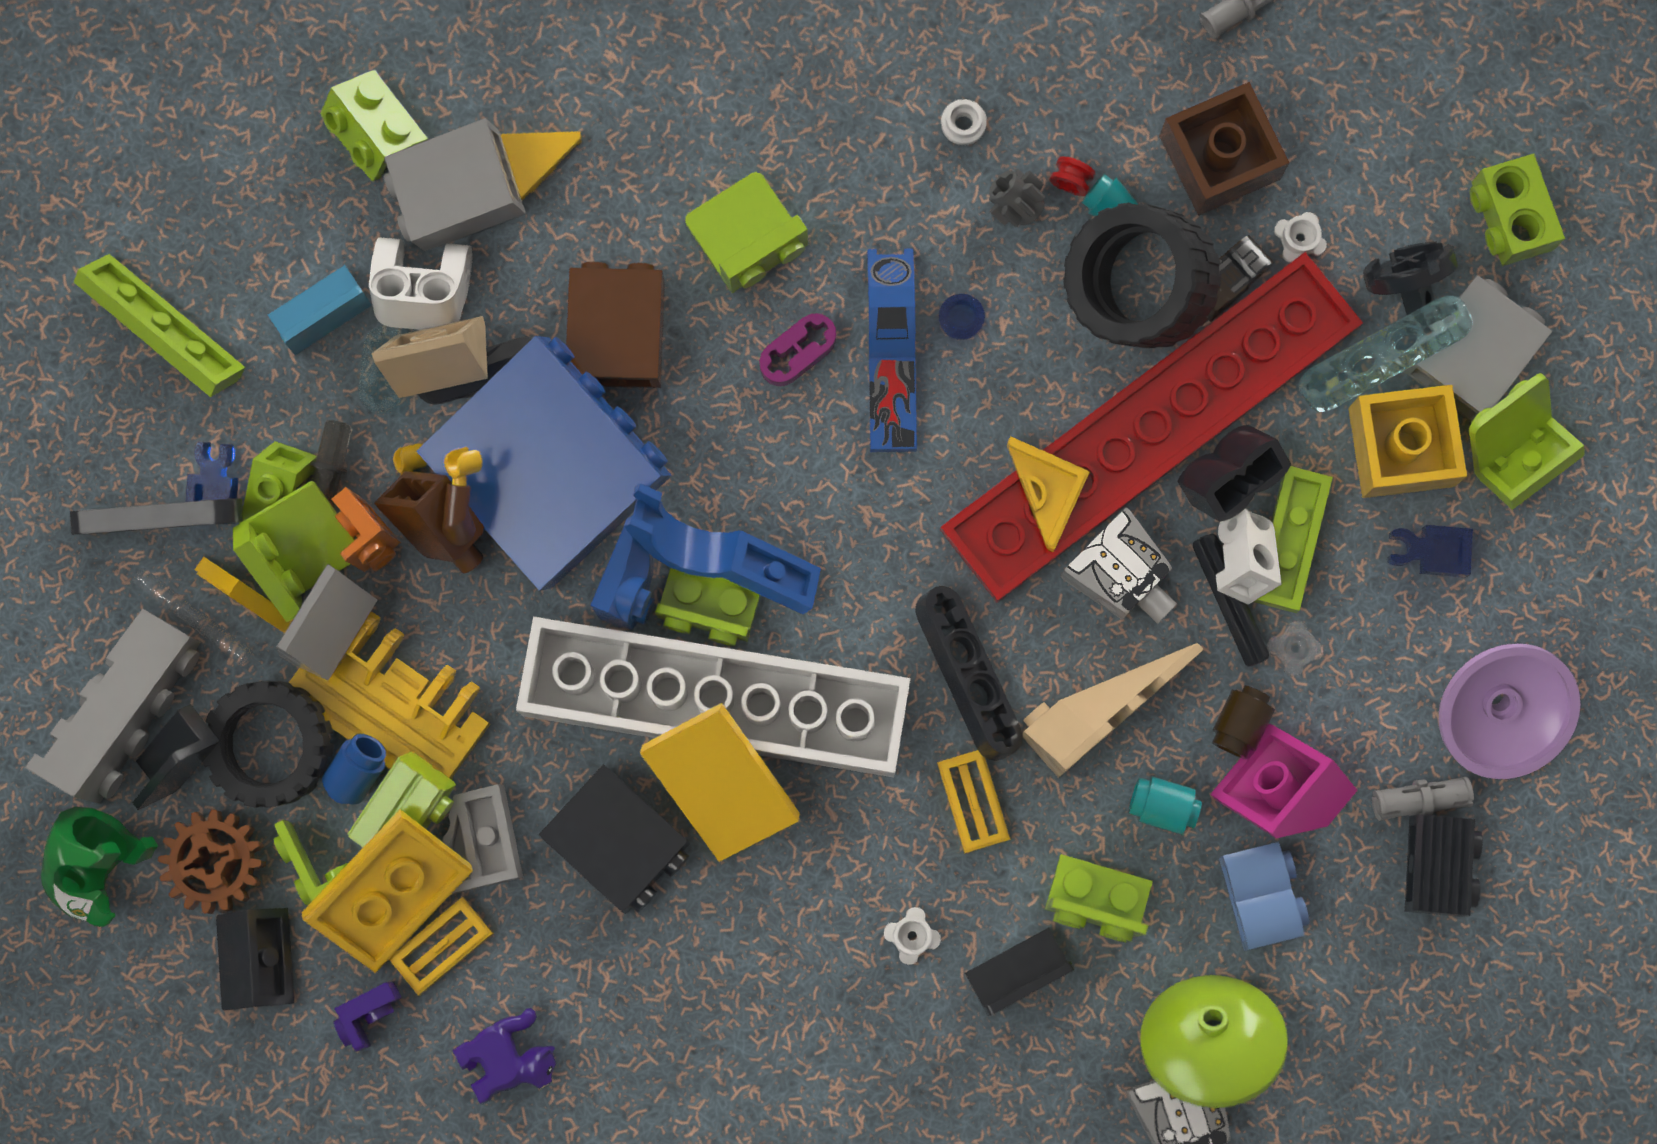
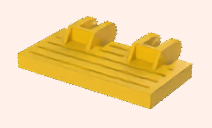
M374 612L369 613L328 681L302 668H299L289 681L292 686L296 688L301 687L311 694L309 697L322 705L325 710L322 713L325 721H330L332 729L346 739H352L357 734H366L377 739L386 750V758L384 760L385 766L391 769L398 757L412 752L431 764L432 768L439 770L452 779L490 726L489 722L473 711L461 728L456 726L479 693L480 687L472 681L460 690L457 698L444 716L432 709L454 680L456 670L449 665L443 667L432 682L398 658L395 659L385 675L381 673V670L403 640L404 634L398 629L394 628L386 634L368 662L359 658L357 654L376 631L381 617Z

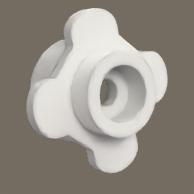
M1305 212L1300 216L1292 218L1290 221L1282 219L1276 224L1274 233L1277 237L1281 238L1284 247L1282 256L1287 262L1291 263L1304 252L1307 255L1319 256L1325 251L1327 243L1325 239L1321 238L1319 220L1313 213ZM1302 234L1304 241H1298L1296 235Z
M917 907L910 908L906 913V917L897 923L887 924L884 929L885 939L894 943L900 952V961L908 965L916 963L918 956L927 949H936L941 941L939 932L932 930L925 921V912ZM911 931L917 934V938L914 941L908 939V933Z

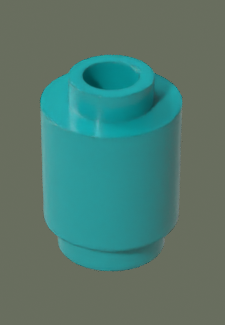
M1151 776L1150 780L1139 777L1131 797L1128 814L1138 816V822L1183 835L1186 826L1195 828L1200 815L1202 801L1195 799L1196 789Z

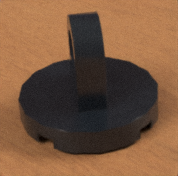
M1431 241L1393 250L1394 252L1389 253V261L1380 264L1379 258H1376L1365 267L1363 277L1367 291L1378 295L1401 293L1409 324L1412 329L1419 330L1434 327L1436 323V304L1431 284L1451 275L1458 268V261L1453 246L1448 244L1443 248L1442 243Z

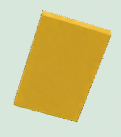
M723 703L642 745L640 754L719 862L799 821L800 812Z
M399 809L302 911V919L376 973L473 872V869L468 861Z

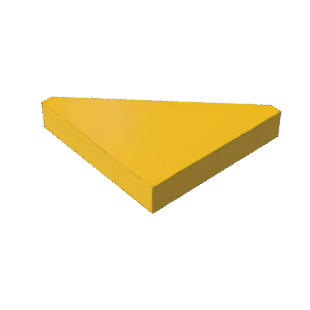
M580 131L500 134L521 200L529 193H532L576 145L582 142Z
M1010 436L1007 443L1008 451L1047 550L1054 552L1090 471Z
M203 557L194 569L197 571V575L283 633L287 631L293 621L292 619L286 622L271 601L206 557Z

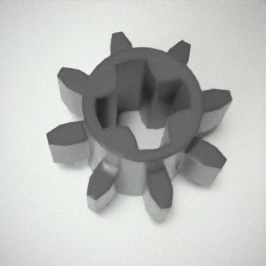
M1016 169L1015 172L1012 170L1003 172L994 180L989 190V200L994 204L990 213L1003 225L1010 222L1013 226L1018 227L1019 224L1028 225L1040 216L1044 209L1045 195L1040 192L1044 183L1030 170L1025 174L1019 169Z

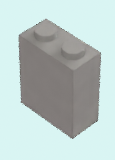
M486 118L384 157L389 173L384 174L385 184L391 197L394 200L398 199L402 215L397 216L400 231L407 242L411 241L424 251L445 245L526 214L500 132Z
M1478 275L1466 287L1402 370L1425 388L1452 385L1456 410L1471 423L1480 411L1485 408H1492L1499 402L1552 333V330L1544 325L1545 320L1540 314L1528 307L1521 308L1507 297L1506 290L1500 284L1490 279L1483 280Z

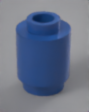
M357 734L352 739L346 740L322 776V784L329 797L340 804L354 805L361 803L385 768L386 750L377 739L366 734Z

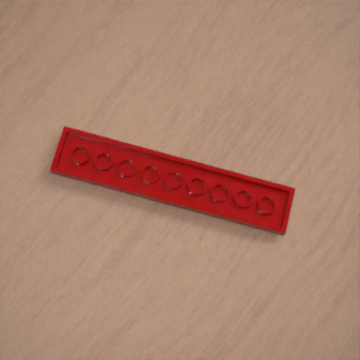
M1304 252L1043 449V451L1090 471L1054 552L1047 550L1016 470L942 525L940 531L996 603H998L1359 329L1363 322L1307 253Z

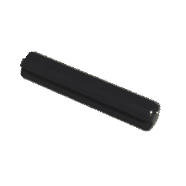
M1208 534L1198 538L1193 542L1194 552L1245 665L1250 667L1266 661L1269 658V652L1248 605L1217 591L1216 574L1225 569L1224 552L1215 534Z

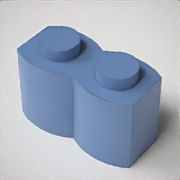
M1279 842L1224 855L1219 858L1244 951L1305 936L1303 926L1309 925V916L1303 898H1295L1291 888L1290 879L1296 878V869L1289 850L1282 852Z

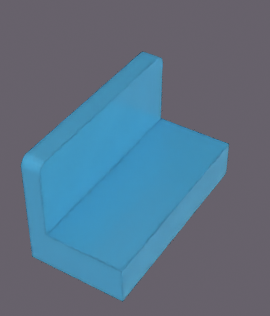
M344 265L268 314V317L280 333V337L294 355H297L372 306V304Z

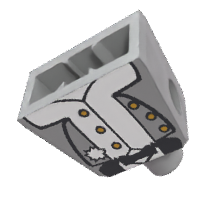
M1127 507L1064 569L1061 575L1067 583L1121 620L1138 605L1158 624L1177 605L1158 586L1171 571L1170 563Z
M1155 1080L1124 1090L1128 1101L1152 1144H1225L1230 1142L1225 1107L1210 1108L1186 1103L1166 1092Z

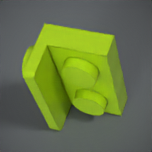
M670 568L662 599L657 604L655 613L658 618L664 619V628L683 634H690L691 628L694 627L710 632L709 640L734 647L737 639L748 642L761 595L723 577L695 576Z

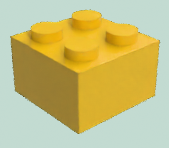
M1452 385L1361 395L1348 408L1362 498L1452 488L1467 477Z

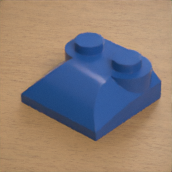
M624 527L590 606L599 619L618 627L633 630L637 622L643 625L646 624L655 599L651 597L650 591L654 559Z

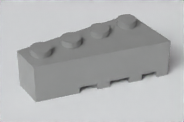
M142 608L106 657L105 664L110 669L105 675L99 673L92 680L88 681L79 693L81 697L79 702L81 708L79 711L71 715L67 720L63 718L59 720L50 733V736L54 738L51 749L44 758L34 754L25 768L72 797L98 804L101 803L104 797L106 799L111 798L123 781L124 776L119 772L129 756L132 758L137 757L145 747L149 738V734L145 731L154 716L161 717L170 707L174 699V693L171 692V689L180 675L186 677L197 664L200 654L196 649L201 642Z

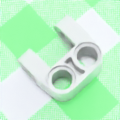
M378 237L371 261L369 290L377 320L385 326L417 330L458 322L461 318L469 289L472 266L471 246L447 243L440 270L403 267L404 243L402 239Z

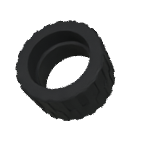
M1122 203L1113 208H1106L1098 212V215L1093 219H1089L1082 226L1079 234L1074 236L1070 244V251L1065 258V277H1063L1069 307L1074 311L1077 316L1076 319L1083 327H1087L1091 334L1099 339L1109 340V343L1150 349L1176 345V342L1188 339L1194 334V331L1205 324L1209 318L1208 315L1217 303V294L1219 287H1221L1222 276L1219 271V265H1221L1219 256L1213 248L1214 243L1194 220L1187 219L1184 215L1144 203ZM1143 233H1155L1166 241L1172 251L1176 269L1175 282L1168 300L1157 313L1143 321H1134L1125 317L1114 301L1111 291V271L1117 255L1130 240Z

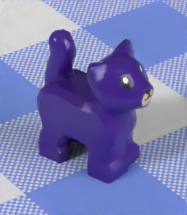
M527 1008L521 1015L509 1016L483 1029L473 1040L466 1041L452 1050L463 1070L467 1068L471 1071L476 1067L477 1063L483 1066L485 1075L471 1084L472 1090L480 1104H485L491 1101L493 1095L511 1090L522 1083L532 1084L540 1089L552 1082V1073L556 1066L555 1057L553 1056L554 1046L532 1047L522 1056H519L512 1037L513 1033L526 1030L534 1024L537 1015L533 1009Z

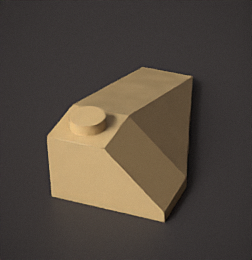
M1195 643L1063 698L1051 708L1043 702L1023 720L1028 726L1022 733L1023 739L1059 778L1204 649L1198 643Z

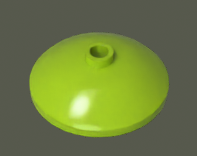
M1203 975L1185 979L1172 985L1153 1001L1142 1022L1140 1042L1146 1068L1153 1079L1166 1092L1189 1104L1222 1108L1252 1100L1274 1083L1286 1060L1288 1037L1285 1022L1280 1011L1273 1001L1261 990L1233 977ZM1209 1020H1217L1220 1021L1221 1024H1219L1218 1026H1209L1206 1024V1022Z

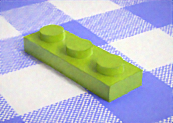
M1290 466L1282 478L1271 520L1275 529L1282 584L1253 602L1292 613L1300 611L1333 477Z

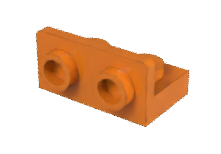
M345 487L331 499L341 510L335 515V518L352 537L356 536L357 539L347 546L340 555L346 562L364 572L369 568L377 571L395 557L396 553L393 549L401 542L366 500Z

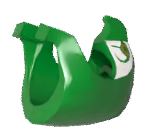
M75 806L61 811L45 843L41 870L43 889L52 903L68 916L87 921L94 926L105 927L115 918V913H112L110 910L109 897L105 889L108 874L121 861L135 865L150 859L158 845L153 836L141 837L139 839L131 834L119 820L94 808Z

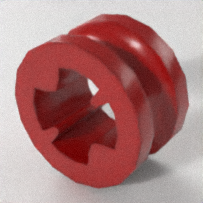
M1066 156L1059 157L1056 162V167L1059 170L1051 174L1050 182L1056 188L1073 195L1086 196L1089 191L1087 181L1094 180L1095 170L1080 160Z

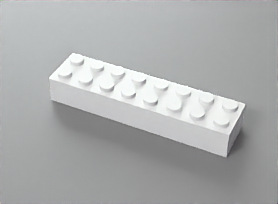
M533 617L516 711L524 717L656 738L723 703L760 756L894 777L910 678Z

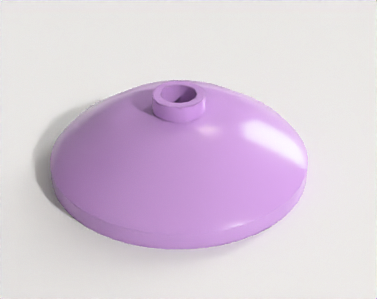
M1506 644L1488 649L1465 663L1447 685L1439 708V729L1442 740L1454 759L1472 773L1492 779H1511L1527 775L1552 761L1571 739L1580 714L1579 689L1568 667L1558 657L1543 648L1529 644ZM1503 694L1502 700L1498 704L1493 705L1492 701L1494 698Z

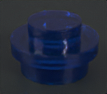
M968 294L950 296L943 302L939 311V324L942 330L949 337L957 340H966L977 335L982 329L985 320L983 306L975 297Z

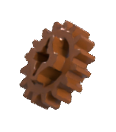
M211 809L208 821L199 812L191 813V826L182 822L175 823L176 831L180 835L176 839L164 837L162 841L171 848L170 855L158 856V862L169 865V871L162 874L160 880L162 882H174L175 886L171 889L169 896L173 899H178L186 895L184 908L188 910H194L201 902L202 912L205 914H213L216 903L219 904L223 911H232V898L235 897L240 901L247 902L250 898L245 887L247 885L260 886L261 881L253 875L254 869L266 867V862L255 859L254 854L264 847L263 842L249 841L248 838L253 834L255 828L247 824L238 829L240 816L230 813L223 822L222 812L219 810ZM213 830H221L228 833L234 838L236 843L226 845L219 843L217 835L214 834ZM192 842L193 846L187 858L183 860L184 852L189 843ZM208 852L227 855L220 858L221 861L214 864L215 872L209 869L197 868L209 860ZM242 862L239 875L232 883L230 877L236 865ZM197 878L203 880L211 894L199 892L188 881Z

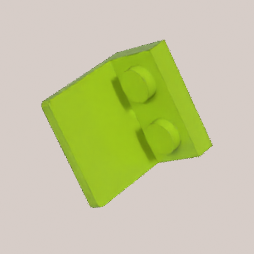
M313 481L308 482L233 527L234 552L286 622L295 618L302 606L301 594L316 584L327 564L338 571L350 565L340 553L356 540L335 518L337 512L318 485Z
M1060 854L1044 910L1055 913L1053 922L1076 929L1085 928L1086 922L1101 926L1100 936L1127 943V941L1132 942L1133 936H1143L1147 933L1148 925L1143 924L1142 919L1153 881Z

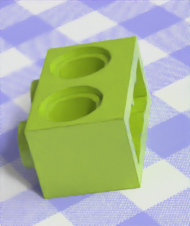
M1534 153L1481 169L1472 181L1473 186L1470 187L1472 206L1477 213L1483 212L1488 229L1485 230L1487 247L1493 256H1499L1502 266L1554 251L1565 239ZM1504 183L1510 186L1515 198L1503 197L1498 192L1496 184ZM1512 225L1524 227L1530 235V241H1522L1516 238L1512 232Z

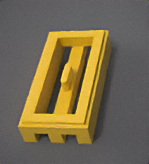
M976 750L937 762L964 854L1009 841V833L985 757ZM974 761L976 762L997 830V834L991 836L988 834L967 766L968 763ZM958 767L979 835L977 840L971 841L949 770L951 768Z
M461 897L394 953L389 960L415 993L420 996L494 933L470 906L465 897ZM460 912H463L467 917L466 920L410 967L406 965L403 961ZM473 926L477 929L478 933L419 981L415 976L419 971Z

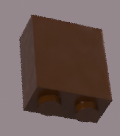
M584 262L581 264V268H569L566 346L574 354L571 363L582 375L585 372L590 373L603 387L661 388L665 279L662 270H655V266L648 263H631L627 265V269L609 268L608 264L602 262Z

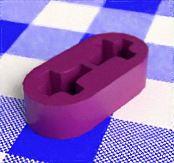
M819 313L809 314L771 342L762 351L759 359L760 372L763 378L771 385L787 386L827 356L836 343V327L832 320L826 315ZM812 326L815 330H819L822 327L826 329L824 333L825 344L820 346L814 341L803 350L799 346L808 338L806 330L808 327ZM793 350L795 351L796 355L788 362L790 370L788 373L784 374L780 370L774 373L769 371L772 367L771 356L776 354L779 358H784Z

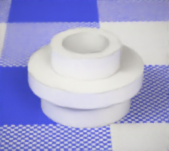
M966 99L957 100L949 104L941 118V128L948 140L958 145H969L978 141L983 136L987 124L986 114L981 106L974 101ZM963 116L968 117L972 121V126L967 130H961L955 124L956 119Z

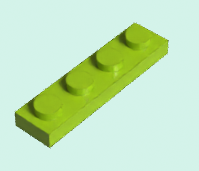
M108 254L78 269L73 283L209 397L226 389L241 378L245 367L112 255Z

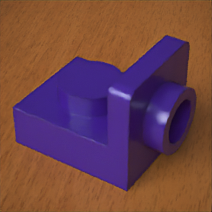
M394 981L385 982L334 1008L339 1017L334 1020V1026L344 1046L352 1045L355 1052L362 1051L371 1046L359 1020L365 1017L368 1025L395 1012L391 1004L402 997Z

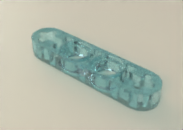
M1456 296L1438 298L1311 367L1300 379V393L1311 409L1324 412L1334 409L1463 339L1472 329V316L1460 298ZM1452 315L1454 320L1445 324L1444 319ZM1428 326L1432 332L1429 335L1424 331V328ZM1408 335L1418 336L1417 341L1410 348L1405 350L1395 349L1396 344L1403 337ZM1365 358L1375 359L1373 366L1366 372H1353L1354 367ZM1342 373L1347 377L1344 381L1339 376ZM1326 384L1327 389L1319 393L1318 387Z

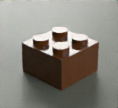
M1250 82L1167 117L1159 135L1198 216L1281 180L1289 165V160Z

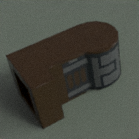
M1250 235L1241 239L1219 258L1221 264L1219 265V271L1222 276L1221 287L1218 290V300L1215 308H1212L1208 315L1209 322L1250 289L1249 286L1274 264V261Z

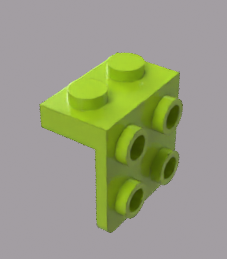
M753 172L689 212L685 218L687 228L731 293L742 287L746 289L755 285L766 276L768 270L781 262L782 264L791 262L804 252L805 247L808 246V229L798 214L791 218L764 176L758 172Z
M1538 373L1531 379L1523 380L1516 384L1507 397L1492 408H1485L1480 411L1469 427L1475 475L1512 510L1585 456L1584 445L1552 417L1549 379L1542 373Z

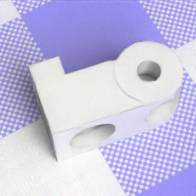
M1247 508L1233 518L1221 521L1218 527V536L1224 543L1225 569L1216 574L1217 591L1250 604L1282 584L1273 523L1266 517L1248 511Z

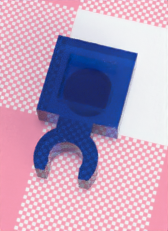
M197 442L194 455L201 469L200 474H187L185 502L237 498L239 478L226 477L227 468L232 465L235 459L233 444H220L219 457L217 460H213L210 454L211 442Z
M1425 525L1422 528L1421 538L1408 529L1398 528L1392 530L1389 533V539L1403 541L1407 551L1405 555L1391 554L1387 558V563L1393 566H1404L1412 560H1420V574L1467 578L1471 575L1473 529Z

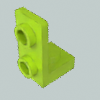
M274 441L254 457L243 505L244 521L295 491L301 483L313 474L318 456Z
M281 820L274 824L279 836L273 838V841L283 861L286 864L292 861L299 875V878L294 880L296 890L303 903L308 906L348 863L326 873L324 876L327 882L321 884L292 823Z

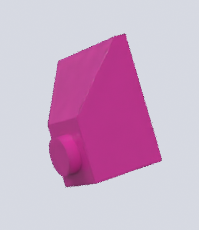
M1269 724L1256 751L1250 750L1247 759L1240 758L1210 795L1216 801L1271 836L1280 838L1328 827L1358 790L1334 760L1276 726Z

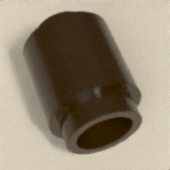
M1244 685L1242 691L1232 689L1213 728V732L1216 735L1212 744L1236 757L1247 759L1250 750L1256 751L1275 711L1273 707L1268 705L1270 696L1247 685Z

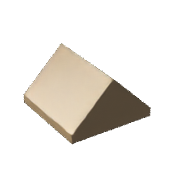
M480 316L396 335L372 353L374 363L398 398L488 379L484 318Z

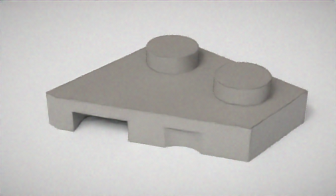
M497 784L454 795V804L450 809L448 817L450 827L444 835L442 842L468 861L472 866L473 872L451 895L523 878L505 786Z

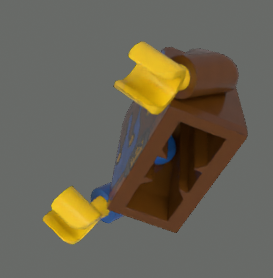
M417 443L398 448L393 455V462L401 476L396 479L374 504L423 556L430 559L453 562L461 573L472 571L483 560V554L473 543L483 534L484 526L469 506L471 486L466 485V476L481 470L482 458L478 450L469 451L467 447L453 450L445 456L444 465L447 473L452 477L451 482L447 475L413 472V470L424 468L427 464L416 452L422 444Z

